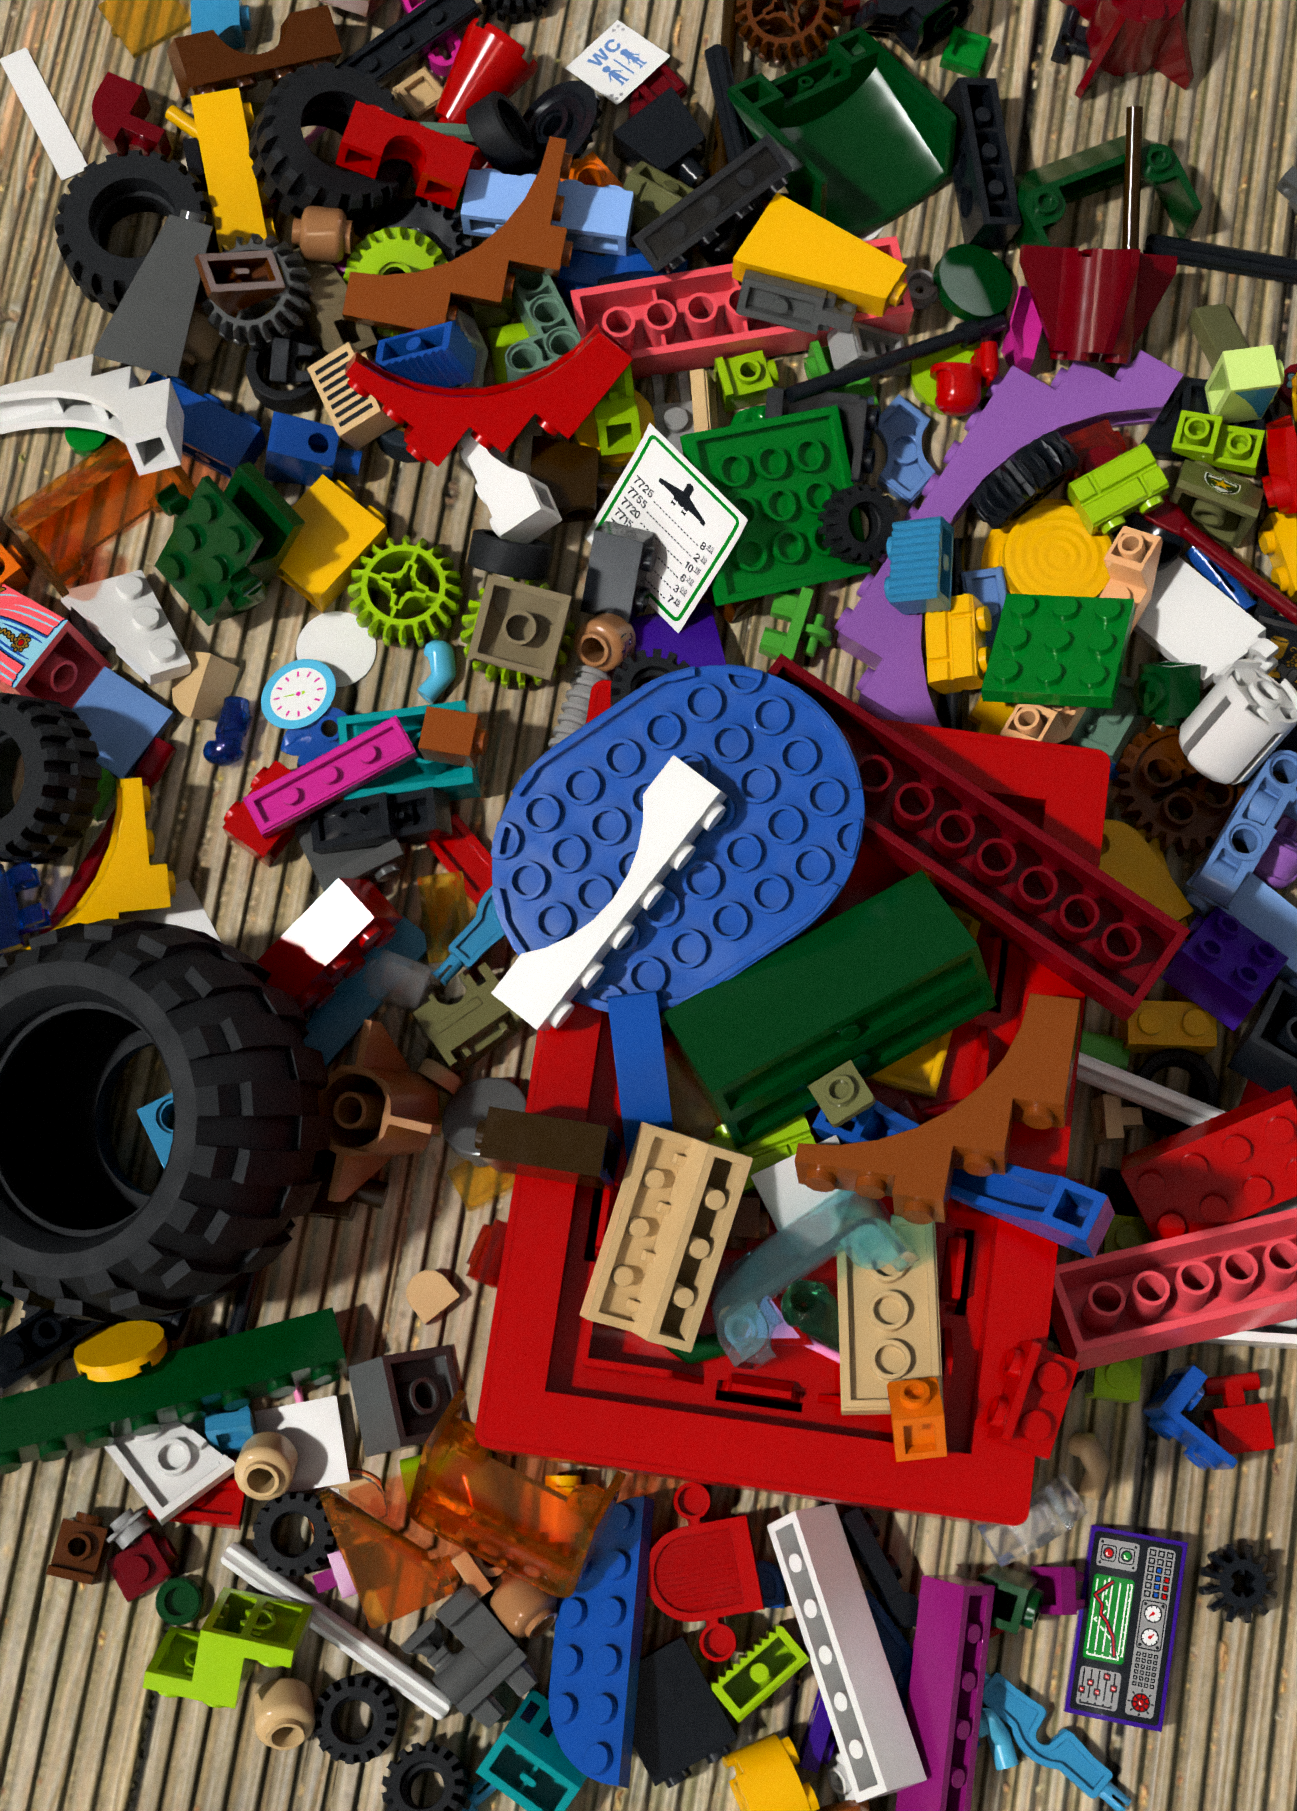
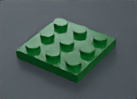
M1006 594L981 688L983 701L1113 709L1136 611L1134 599Z

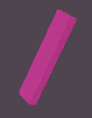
M397 715L242 799L261 835L266 839L419 755Z

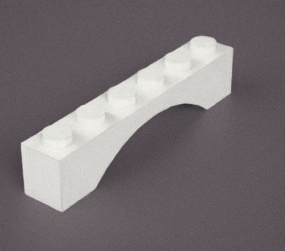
M458 309L456 325L460 326L461 332L463 331L464 336L468 337L472 347L476 348L477 356L473 380L469 384L466 382L459 387H452L450 385L448 388L483 387L488 349L475 320ZM469 427L459 440L463 448L460 450V454L464 463L474 473L477 480L475 490L480 499L489 508L492 515L489 522L495 534L500 539L528 544L561 522L562 518L548 486L526 473L516 470L495 446L491 450L483 447L471 436L473 430Z
M673 755L643 794V823L638 850L630 871L614 898L594 920L570 937L546 948L522 953L491 994L536 1030L548 1031L551 1026L556 1029L559 1028L574 1010L575 1005L570 1001L580 988L589 989L602 974L605 966L600 962L612 947L616 950L620 949L630 938L635 929L631 922L642 908L648 911L660 899L665 891V886L661 883L673 868L679 871L692 857L696 850L692 842L702 829L710 831L722 818L726 811V807L722 803L728 796Z

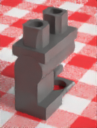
M465 1582L436 1610L435 1614L465 1647L459 1653H453L442 1637L441 1623L434 1615H431L401 1644V1649L406 1654L415 1653L425 1656L427 1662L436 1670L432 1681L440 1691L455 1705L464 1717L470 1713L478 1722L489 1729L507 1711L502 1703L493 1695L492 1691L505 1680L521 1698L538 1682V1677L526 1660L527 1652L506 1631L481 1598L478 1599Z

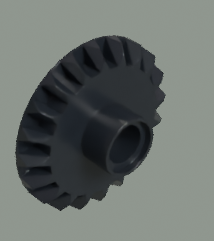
M566 81L557 84L540 95L527 109L523 118L535 140L537 157L521 168L523 172L538 174L550 136L567 140L565 152L573 154L571 167L574 159L584 155L583 153L587 149L588 144L593 142L591 134L600 127L597 120L603 113L599 107L601 100L588 84L581 81Z
M419 196L412 199L403 198L402 202L397 205L389 206L388 211L382 217L377 218L374 230L369 233L377 232L383 228L400 226L417 230L437 244L445 255L447 262L472 250L470 235L463 234L461 216L456 210ZM395 270L391 272L389 275L401 274L405 272L401 270Z

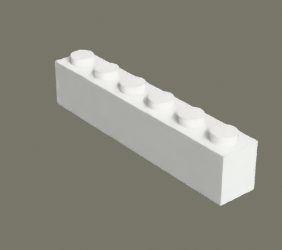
M835 1503L795 1510L768 1524L767 1529L856 1803L892 1794L926 1781L927 1778Z

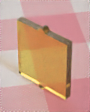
M106 0L98 5L99 11L111 26L112 36L121 40L133 59L191 26V18L179 3V0Z

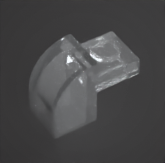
M1063 1472L1031 1493L1029 1516L1024 1523L1017 1526L980 1524L977 1528L1000 1567H1003L1062 1535L1075 1526L1074 1523L1088 1512Z

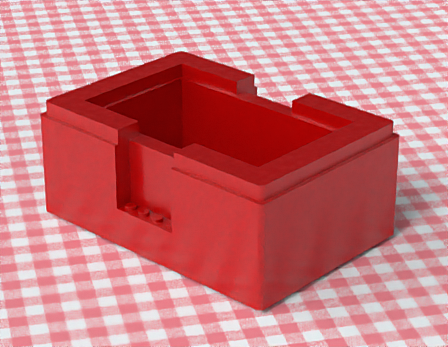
M601 680L593 685L590 693L586 724L611 707L610 680ZM877 718L1099 868L1111 765L1110 758L1104 751ZM862 842L855 867L839 897L815 924L795 939L911 875ZM942 897L948 905L955 906L953 903ZM981 923L976 942L979 945L997 1005L953 1029L935 1099H929L867 1081L864 1082L875 1100L891 1109L910 1097L914 1099L920 1110L927 1106L957 1099L962 1101L986 1080L1005 1057L1021 1027L1030 993L1080 999V1027L1064 1128L1034 1129L1026 1126L1024 1123L1014 1122L1007 1163L1022 1168L1066 1178L1085 994ZM571 1000L570 1002L575 1005L574 1010L559 1028L556 1029L551 1026L548 1031L538 1030L525 1112L609 1126L620 1139L622 1145L613 1191L515 1174L475 1428V1437L478 1443L483 1447L505 1455L957 1522L1017 1526L1024 1523L1029 1516L1035 1456L987 1438L991 1425L987 1424L986 1419L994 1397L996 1395L1001 1396L1007 1379L1002 1374V1370L1009 1350L1012 1347L1017 1348L1018 1342L1026 1340L1042 1343V1348L1047 1349L1058 1244L961 1202L949 1199L946 1222H935L947 1456L896 1462L891 1414L842 1415L840 1364L803 1345L732 1346L733 1354L697 1364H687L668 1351L663 1345L648 1342L627 1330L586 1320L579 1315L627 1168L609 1012L593 1009ZM665 1030L662 1032L673 1130L708 1141L715 1138L713 1130L721 1126L722 1123L689 1071L673 1035L669 1036ZM819 1105L804 1113L816 1144L822 1142L812 1127L821 1109ZM758 1190L741 1195V1197L760 1198V1210L768 1211ZM884 1196L881 1199L866 1198L868 1202L839 1216L894 1214L893 1198L890 1196ZM769 1214L767 1241L747 1242V1250H724L698 1333L704 1336L727 1330L732 1343L764 1278L808 1337L839 1352L836 1217L783 1242Z

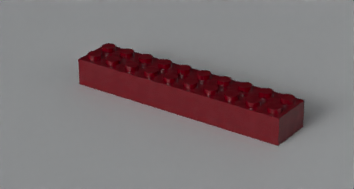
M780 654L767 673L799 687L812 697L841 729L853 751L861 774L865 797V826L862 842L910 875L922 870L942 897L1126 1022L1137 1010L1191 930L798 664Z

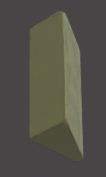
M1225 303L1200 306L1192 310L1187 322L1213 370L1223 351L1248 348Z

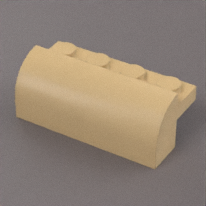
M641 1121L579 1315L586 1320L630 1331L648 1342L691 1353L753 1158L684 1133L671 1131Z

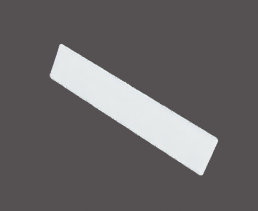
M23 48L1 58L0 63L60 179L65 180L85 171L84 167L87 166V163L28 49Z

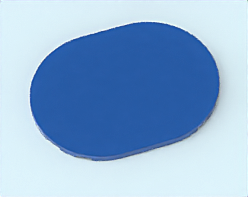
M727 664L687 667L667 673L636 689L544 753L524 773L512 790L513 794L505 807L500 821L497 822L491 849L492 897L502 929L517 955L520 956L522 953L546 948L570 937L594 920L614 898L626 879L638 850L643 823V794L673 755L728 796L722 803L726 807V811L710 831L703 828L692 842L696 850L685 866L679 871L673 868L661 883L665 886V891L656 904L648 911L642 908L631 922L635 929L626 943L618 950L612 947L600 963L605 968L597 981L587 990L581 987L572 1000L587 1007L608 1012L607 996L656 990L659 1013H662L705 989L730 980L772 952L783 947L815 924L839 897L857 862L865 826V797L859 767L844 734L831 716L799 687L762 670L746 666Z

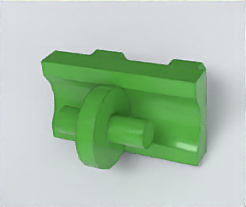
M802 587L800 595L791 592H778L775 594L770 617L784 620L791 624L788 633L765 627L758 653L774 660L780 654H783L794 662L800 640L805 642L802 653L808 657L815 656L817 647H828L831 645L833 634L823 628L826 621L824 615L814 614L812 623L805 624L812 604L811 600L814 590Z

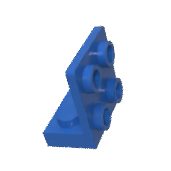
M1195 1365L1174 1369L1142 1409V1412L1151 1418L1147 1423L1148 1426L1165 1440L1170 1441L1173 1437L1187 1449L1183 1453L1184 1456L1198 1468L1204 1471L1208 1467L1212 1470L1233 1469L1238 1461L1181 1414L1183 1410L1190 1412L1202 1399L1205 1390L1201 1386L1208 1376Z

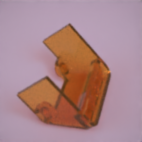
M114 438L14 506L5 514L3 521L47 581L63 598L69 594L65 586L72 584L83 574L81 570L85 564L83 556L152 510L155 513L164 512L158 505L155 494L174 482L180 494L191 499L196 487L181 465L139 476L126 444L118 438Z
M458 1389L423 1446L408 1507L409 1515L423 1529L467 1550L469 1553L552 1596L559 1598L572 1596L614 1511L626 1474L618 1470L607 1491L597 1485L587 1484L573 1487L568 1497L488 1456L489 1449L480 1445L476 1440V1423L460 1419L467 1393Z

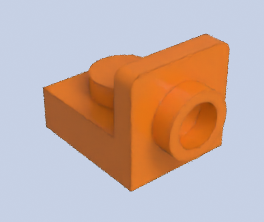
M936 1377L889 1382L887 1384V1392L891 1411L896 1462L946 1457L945 1418L938 1379Z

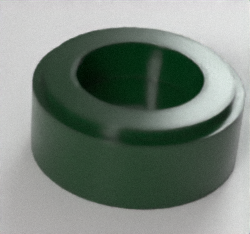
M185 1577L173 1578L160 1587L156 1595V1609L159 1616L169 1624L184 1625L190 1623L199 1616L203 1609V1591L192 1579Z

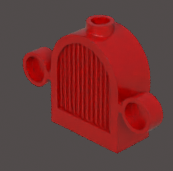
M688 1482L677 1489L673 1499L676 1512L681 1517L687 1519L688 1526L666 1533L652 1547L649 1553L646 1597H651L652 1601L663 1613L676 1620L684 1622L705 1620L706 1628L702 1631L699 1638L700 1650L710 1661L722 1662L729 1659L737 1648L736 1634L731 1627L725 1624L724 1617L766 1609L750 1522L747 1515L706 1522L705 1515L711 1508L710 1493L701 1484Z

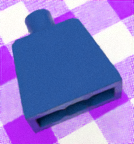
M274 411L266 451L264 477L268 481L312 486L322 474L332 481L333 471L358 476L362 451L339 447V436L334 426Z

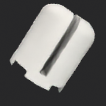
M1247 658L1236 660L1180 727L1178 742L1184 755L1188 756L1189 763L1198 772L1212 781L1233 785L1247 781L1297 725V691L1286 678L1279 684L1272 677L1258 670L1263 664L1259 661Z

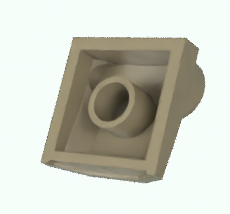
M488 574L467 659L551 681L565 628L570 621L573 596Z

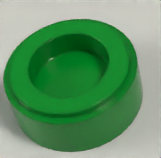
M78 427L65 428V437L70 448L80 456H96L104 451L109 443V434L98 430Z

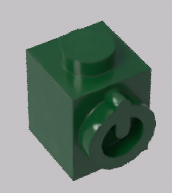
M1177 661L1139 664L1138 678L1133 687V695L1137 704V715L1155 717L1156 725H1181V718L1189 717L1200 703L1201 664Z
M995 1564L985 1574L980 1573L976 1581L995 1586L991 1626L1016 1635L1023 1627L1033 1630L1042 1610L1045 1591L1037 1588L1040 1579L999 1564Z

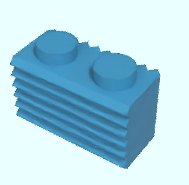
M942 516L893 522L892 536L888 537L886 543L887 555L891 561L890 576L886 577L884 582L887 600L904 615L932 613L934 611L941 612L942 610L949 611L951 609L954 528Z

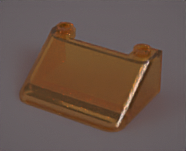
M328 1487L319 1491L324 1511L371 1628L380 1627L456 1592L453 1583L459 1581L460 1577L457 1569L451 1562L450 1554L442 1557L437 1548L345 1489Z

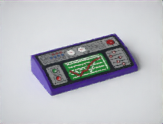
M1090 1525L1083 1573L1084 1581H1082L1080 1599L1085 1600V1606L1078 1610L1064 1712L1162 1732L1188 1543Z

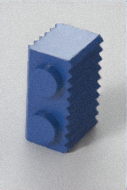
M453 320L378 340L375 364L384 370L415 382L449 387L450 385L452 387H459L466 382L469 384L473 380L477 352L476 348L472 347V343H469L468 337L464 336L463 331L461 332L460 326H457L456 321Z

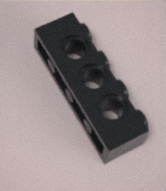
M958 77L942 103L957 117L952 174L964 244L978 245L984 249L1003 250L1022 223L996 78Z

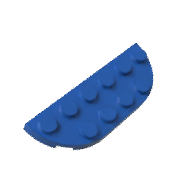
M646 1496L623 1500L600 1513L587 1525L586 1532L580 1534L566 1558L559 1587L558 1616L555 1624L549 1683V1714L558 1744L565 1756L587 1777L620 1788H629L654 1510V1500Z

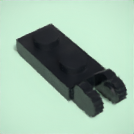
M859 1507L849 1508L840 1513L839 1518L847 1542L886 1614L891 1617L894 1625H897L898 1628L909 1627L912 1629L913 1626L916 1627L918 1599L914 1594L903 1591L898 1582L903 1577L901 1570L890 1553L884 1555L876 1540L880 1536V1531L874 1519L867 1511L862 1514Z

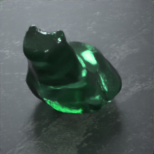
M799 1280L795 1282L783 1294L781 1299V1312L786 1324L790 1327H798L803 1333L817 1338L828 1348L839 1351V1319L836 1298L829 1293L828 1286L816 1280Z

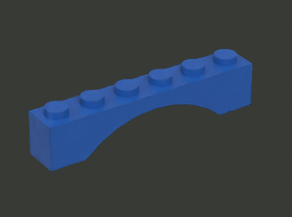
M877 1100L873 1106L837 1128L832 1127L822 1109H820L812 1125L822 1141L837 1135L841 1145L879 1140L920 1126ZM1007 1163L1005 1175L992 1173L990 1176L980 1177L968 1174L963 1169L955 1168L950 1193L951 1199L1093 1259L1115 1215L1108 1195L1059 1175L1042 1173Z

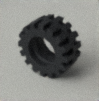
M866 484L851 486L836 491L830 495L831 499L825 500L822 507L826 511L820 512L818 515V520L823 521V526L817 528L819 535H825L826 539L821 541L824 548H832L829 553L832 557H841V562L855 564L881 558V555L887 554V539L889 536H892V523L898 522L894 520V516L899 513L897 507H890L889 504L893 500L889 495L881 496L882 489L878 487L871 488V485ZM853 507H859L868 518L869 532L863 542L856 540L849 530L848 518Z
M300 1491L288 1492L268 1501L267 1505L259 1511L257 1521L253 1525L254 1539L252 1541L254 1548L256 1547L258 1551V1558L268 1566V1569L284 1576H302L317 1570L329 1560L327 1554L334 1552L337 1545L338 1528L336 1526L335 1520L337 1519L335 1514L324 1500L311 1493ZM294 1513L307 1517L313 1524L315 1532L311 1546L299 1554L289 1553L284 1550L277 1539V1529L280 1522L286 1516Z

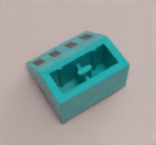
M533 1687L475 1772L527 1811H566L587 1779V1776L568 1760L558 1744L551 1724L549 1699Z

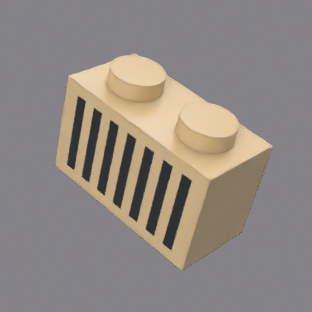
M347 342L309 366L307 370L338 436L358 450L398 425V423L384 413L382 410L383 403L372 395L368 398L361 396L348 385L347 381L350 378L345 375V368L356 352L375 363V360L367 350L361 352L350 342Z

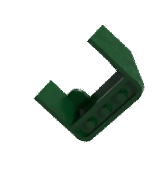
M1126 135L1013 177L1022 223L1013 236L1019 250L1021 245L1052 247L1044 229L1050 228L1061 221L1066 204L1124 183ZM1142 137L1141 179L1154 186L1179 238L1189 239L1203 207L1175 152L1166 145Z

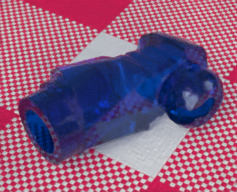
M229 696L224 699L214 732L216 739L215 741L210 740L206 742L203 748L204 757L209 763H217L219 766L226 767L243 757L244 752L241 750L243 737L247 735L253 718L250 715V702L248 699L238 696Z

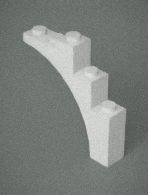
M91 354L54 364V369L51 373L0 386V435L19 430L44 427L92 429L114 436L126 444L139 476L181 465L185 415L170 378L139 386L132 366L102 373L96 357Z

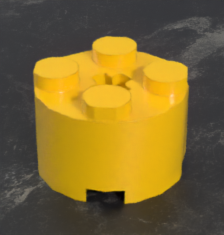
M772 1733L722 1756L724 1767L727 1769L733 1766L736 1773L735 1778L730 1780L729 1784L740 1811H817L820 1809L817 1797L810 1783L801 1784L794 1768L795 1765L800 1763V1760L789 1736L779 1739L776 1734Z

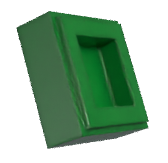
M954 26L939 67L967 77L978 78L992 39Z

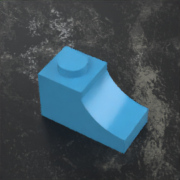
M190 0L191 34L214 30L229 47L233 49L246 47L245 31L252 30L249 5H243L242 0Z

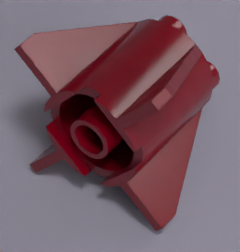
M1059 0L1066 6L1072 5L1076 7L1080 12V16L1089 21L1085 38L1089 46L1092 62L1074 94L1081 99L1104 71L1114 76L1124 77L1125 73L1138 72L1137 75L1144 74L1153 67L1185 91L1190 86L1194 73L1182 12L1185 0Z
M1021 245L1019 263L1049 344L1050 359L1130 364V357L1132 356L1135 344L1176 274L1178 256L1143 254L1140 252L1141 249L1092 248L1079 251V248Z

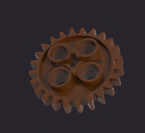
M1152 724L1145 734L1139 732L1131 741L1132 744H1128L1123 750L1122 756L1124 758H1121L1115 765L1114 769L1121 774H1118L1113 780L1112 785L1124 790L1119 792L1114 801L1117 803H1127L1128 807L1120 815L1121 818L1134 817L1136 822L1132 827L1137 831L1141 829L1147 831L1145 840L1148 844L1156 837L1160 839L1161 852H1164L1171 844H1175L1178 856H1182L1189 846L1194 855L1199 856L1205 850V847L1210 850L1244 793L1246 787L1242 785L1247 781L1233 785L1204 778L1199 780L1190 790L1185 786L1197 780L1202 774L1188 764L1184 758V753L1178 742L1181 725L1177 730L1175 726H1162L1160 730L1159 727ZM1147 771L1156 773L1162 783L1152 780ZM1175 785L1181 788L1160 802L1154 803L1151 800L1168 794ZM1205 792L1212 794L1217 799L1218 804L1210 802ZM1168 808L1178 811L1182 820L1174 818L1169 813Z

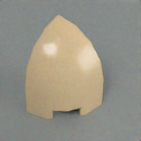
M184 650L191 662V672L188 675L173 679L171 688L173 703L181 714L189 718L205 720L215 716L225 707L233 691L240 668L211 653Z

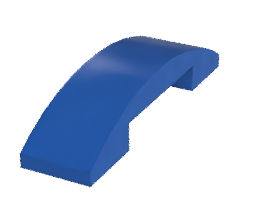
M656 990L607 996L627 1165L641 1121L674 1131Z

